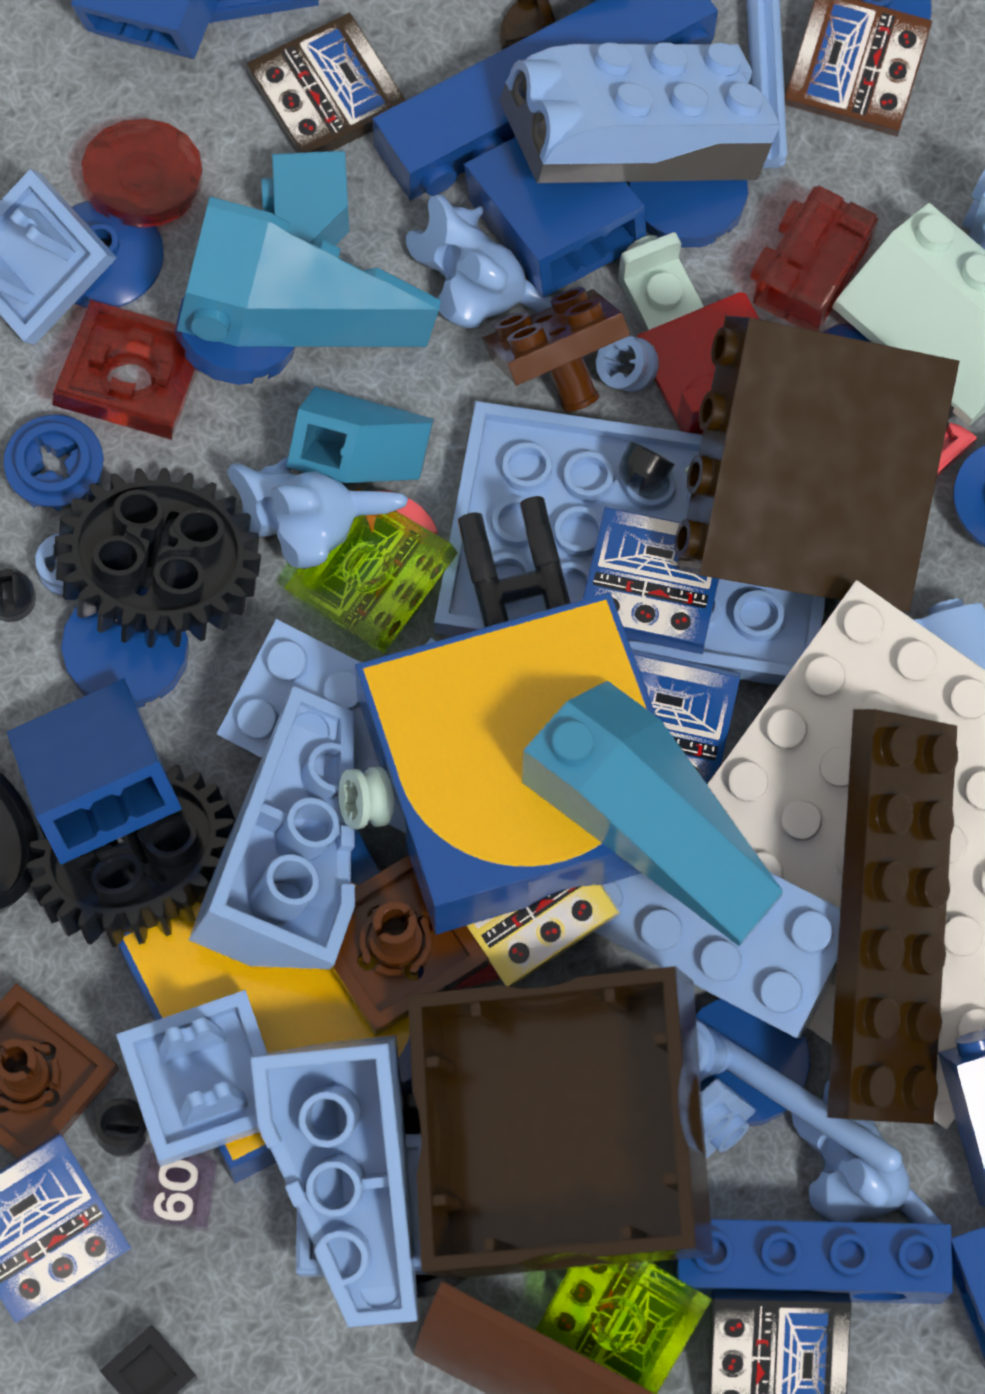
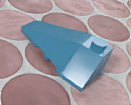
M209 197L177 331L195 335L206 341H218L237 347H427L439 312L440 299L380 268H370L363 271L339 258L341 248L325 240L314 246L289 233L290 222L273 213Z
M608 680L568 700L523 750L522 783L739 947L781 898L783 890L663 722Z

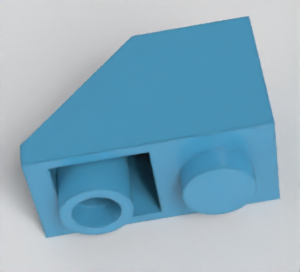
M345 151L272 154L273 177L262 178L263 211L273 213L290 222L288 232L314 246H317L322 240L336 246L349 233Z
M314 387L298 409L286 467L303 472L316 471L344 483L418 480L423 470L434 419Z

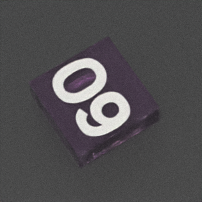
M150 1153L140 1215L141 1222L208 1231L218 1169L217 1161L187 1157L160 1167L156 1154Z

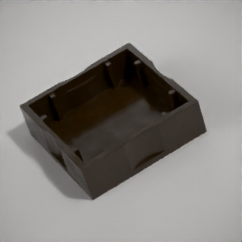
M676 966L581 976L571 981L542 988H516L498 985L408 995L412 1090L421 1125V1151L417 1168L421 1272L442 1279H455L714 1256L694 984L692 979Z

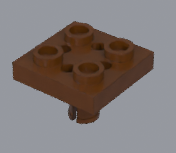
M582 287L574 288L555 296L550 301L552 307L532 316L528 312L508 316L496 323L494 326L496 332L482 337L491 360L516 386L546 372H550L561 400L562 409L565 412L583 409L596 402L600 397L598 390L594 387L583 356L631 335L623 313L594 289L586 291Z
M409 854L355 887V907L337 959L331 968L375 1037L409 1016L408 995L449 991L489 964V958L467 926L436 935L434 929L430 930L429 921L431 920ZM419 920H420V925H421V928H422V930H423L424 935H422V932H421V929H420V927H419V924L417 923ZM370 955H373L377 960V965L371 970L361 969L358 965L359 958L362 957L363 964L369 966L371 964ZM411 965V975H417L421 967L424 973L421 978L411 980L405 976L404 971L407 966Z
M17 983L0 1001V1108L6 1107L9 1109L7 1112H0V1146L16 1159L57 1133H60L63 1137L119 1070L117 1063ZM51 1045L55 1047L56 1054L53 1059L46 1061L40 1052L45 1055L51 1054V1049L48 1046ZM51 1091L57 1092L59 1094L58 1103L53 1107H45L44 1105L47 1102L51 1103L55 1098L54 1093ZM1 1096H6L8 1099L12 1100V1102L2 1098Z

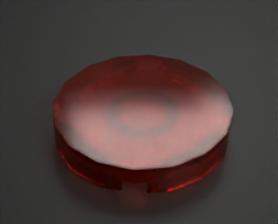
M147 118L123 120L102 129L88 143L81 162L84 192L96 211L109 218L110 213L114 217L122 218L124 225L137 228L161 226L183 216L192 207V200L197 196V193L199 194L203 183L200 151L189 136L169 123Z

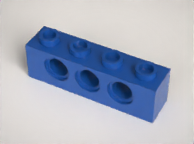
M711 1219L714 1256L673 1260V1285H676L673 1288L678 1289L676 1291L684 1294L686 1299H712V1289L848 1292L851 1301L855 1303L942 1304L953 1293L951 1224Z

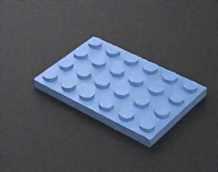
M475 401L446 556V565L444 567L434 620V633L457 636L484 628L458 524V519L461 516L473 512L483 515L499 580L536 570L525 531L520 502L533 496L543 497L570 601L573 603L583 600L604 508L608 507L681 523L687 517L691 496L687 489V474L684 469L690 465L695 456L699 455L702 434ZM630 441L650 449L675 464L666 482L660 489L648 494H639L641 483L645 478L636 473L627 487L623 484L619 474V464ZM719 579L703 654L628 639L632 650L741 673L740 680L780 685L822 628L825 597ZM542 595L505 604L509 621L546 610Z

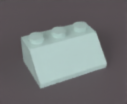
M928 203L888 236L835 300L832 308L872 343L959 360L951 405L954 407L952 412L966 425L970 426L985 413V249L931 203Z

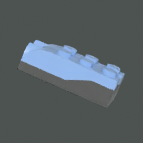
M607 42L603 44L554 46L530 55L525 60L515 62L505 82L499 101L537 183L758 180L780 127V122L766 96H763L759 89L748 84L753 71L738 44H617Z

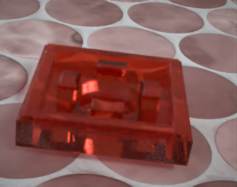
M90 300L54 388L52 406L172 440L198 369L194 368L185 357L186 350L181 345L180 340L177 342L175 334L176 324ZM137 365L144 368L150 374L151 385L144 389L136 390V383L122 382L113 376L111 381H109L107 377L112 370L119 366Z

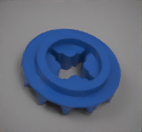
M46 415L25 423L13 434L4 453V472L13 493H17L33 508L39 505L52 507L60 512L63 506L71 504L74 498L85 500L89 493V485L92 483L100 484L103 461L105 460L97 436L86 424L69 416ZM43 446L47 453L51 452L56 458L63 457L66 454L69 456L64 461L67 479L64 480L62 476L58 477L52 470L43 475L39 473L45 467L40 447Z

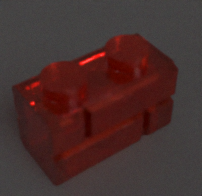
M820 185L813 187L804 203L794 199L786 210L778 228V232L784 234L783 239L776 250L766 246L751 271L750 279L757 282L753 303L799 328L819 332L832 311L835 300L845 289L871 245L879 218H877L875 213L853 202H845L842 196Z

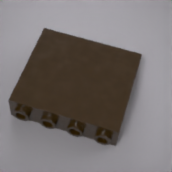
M725 316L724 325L717 331L711 349L712 363L716 366L711 391L707 392L704 396L699 411V425L703 430L699 455L692 459L687 473V489L691 494L687 517L681 521L675 535L674 549L676 556L679 557L677 569L700 576L842 600L857 580L900 611L910 612L960 361L750 317Z

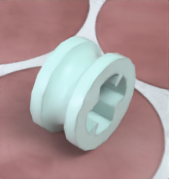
M369 767L364 774L359 769L345 770L339 781L338 796L341 814L346 825L350 829H363L369 821L375 827L387 826L391 821L394 810V793L387 771L382 767Z

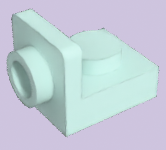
M675 232L660 238L655 235L640 238L633 242L620 257L617 279L644 332L704 307L679 259L681 242Z

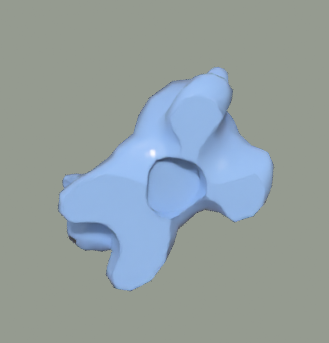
M433 195L428 201L429 224L425 231H409L406 235V246L410 255L417 262L440 272L445 277L443 290L438 297L441 300L440 314L445 319L463 328H475L486 318L500 315L517 303H521L537 313L552 307L550 301L553 297L548 295L543 298L535 286L525 279L524 269L511 250L495 243L479 229L477 222L484 212L482 206H478L474 210L464 207H453L444 195Z
M288 457L275 465L266 466L260 471L253 470L239 463L231 464L227 470L230 481L241 497L242 513H249L251 516L249 532L258 533L259 537L277 535L284 559L292 567L297 568L315 567L325 562L328 554L346 541L354 517L387 514L405 507L408 498L402 493L349 491L341 482L316 471L299 475L291 474V468L286 467Z
M829 1081L825 1084L823 1101L827 1104ZM792 1113L793 1125L799 1136L818 1151L824 1162L825 1168L822 1170L820 1177L809 1186V1201L812 1208L824 1220L828 1222H855L858 1219L879 1218L894 1210H900L912 1223L945 1224L910 1188V1177L903 1161L896 1172L884 1173ZM853 1120L886 1141L874 1121Z

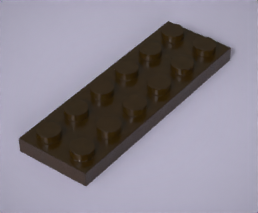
M853 709L827 1118L917 1124L934 1123V1107L938 1095L936 1074L938 1041L942 1028L940 1008L943 967L946 961L944 942L947 900L950 894L948 876L951 834L954 828V814L952 810L955 767L958 761V725L878 709Z

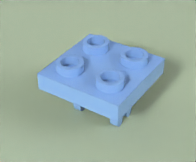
M29 169L0 201V315L24 342L35 345L117 257L40 172Z
M246 990L116 1034L160 1167L260 1132L257 1125L250 1057L266 1054L267 1051Z

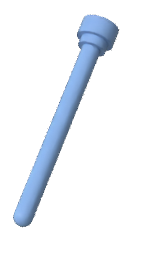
M696 1019V1021H698V1022H700L701 1024H703L705 1027H707V1028H708L709 1030H711L713 1033L718 1034V1035H721V1034H719L718 1032H716L715 1030H713L712 1028H710L709 1026H707L706 1024H704V1023H702L701 1021H699L698 1019ZM727 1039L732 1048V1060L726 1069L727 1071L880 1171L893 1173L900 1168L902 1156L898 1149L853 1120L827 1118L828 1104Z

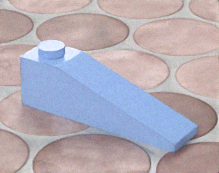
M296 686L291 688L212 876L188 939L189 941L248 966L331 969L334 966L355 907V884H351V851L354 848V829H350L342 817L338 796L339 781L342 773L347 769H354L353 711Z
M396 1035L326 1042L250 1057L259 1131L267 1148L271 1149L287 1184L285 1186L294 1208L297 1207L314 1244V1253L348 1328L418 1321L404 1108Z

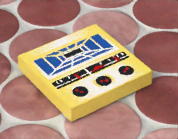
M590 885L562 890L540 899L527 908L466 926L489 958L504 984L512 987L621 912L603 885Z

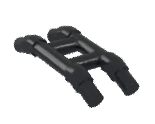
M541 496L529 497L520 502L525 531L536 569L526 573L498 580L483 515L473 512L465 514L458 519L466 561L484 628L509 621L505 604L539 595L543 596L546 610L571 603L545 499Z

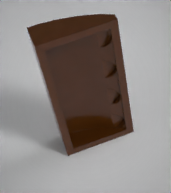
M443 1281L428 1310L414 1350V1356L485 1394H655Z

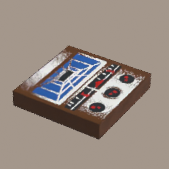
M815 0L785 95V105L898 137L933 21L861 0Z

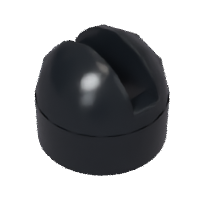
M630 441L621 458L619 474L626 487L635 473L644 477L645 479L641 483L638 493L648 494L661 488L675 464L650 449Z
M16 569L0 571V620L4 622H15L25 618L31 613L36 603V593L31 580L24 573ZM12 581L15 605H3L2 583Z
M128 1098L112 1099L103 1104L95 1115L94 1128L96 1139L106 1153L115 1157H129L141 1150L148 1138V1130L139 1103ZM107 1129L123 1134L136 1135L132 1138L105 1135Z

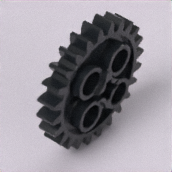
M136 468L134 482L129 484L114 473L111 474L109 491L92 483L89 485L88 501L74 498L71 501V516H61L59 535L55 536L54 559H56L55 578L56 580L63 581L64 600L78 599L77 616L79 618L98 613L97 631L100 633L108 630L114 624L121 626V642H128L137 631L144 633L147 647L153 648L158 634H167L173 646L180 647L182 632L188 630L199 641H204L208 622L224 631L228 626L229 612L242 615L245 609L246 597H254L257 577H259L261 554L257 553L259 534L249 532L250 514L242 513L235 515L236 498L234 496L216 501L217 484L214 482L207 484L201 490L193 488V473L188 472L179 483L171 482L168 469L162 468L157 481H149L141 468ZM170 518H176L169 530L168 546H163L158 555L162 532ZM158 556L154 568L153 581L148 593L140 596L139 594L146 584L147 567H152Z
M175 764L167 771V774L182 810L125 835L124 838L127 844L124 842L119 843L116 839L62 865L39 824L45 839L30 842L29 847L35 859L27 863V869L33 880L30 883L31 888L51 924L59 921L65 935L69 937L81 930L86 943L90 945L103 932H106L112 947H118L126 932H133L140 945L145 944L149 928L157 926L165 936H169L172 934L171 919L179 916L190 923L196 921L192 906L196 902L202 904L236 821L228 800H223L216 784L206 786L202 774L198 771L185 779L180 765ZM141 862L144 864L149 863L154 876L162 883H155L145 873Z

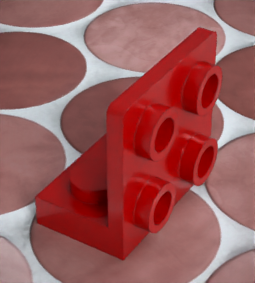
M738 292L637 335V338L645 339L652 344L658 354L659 367L654 381L680 431L703 434V430L699 425V411L704 396L707 392L711 391L716 367L712 363L711 349L717 331L724 325L725 316L759 319L744 292Z

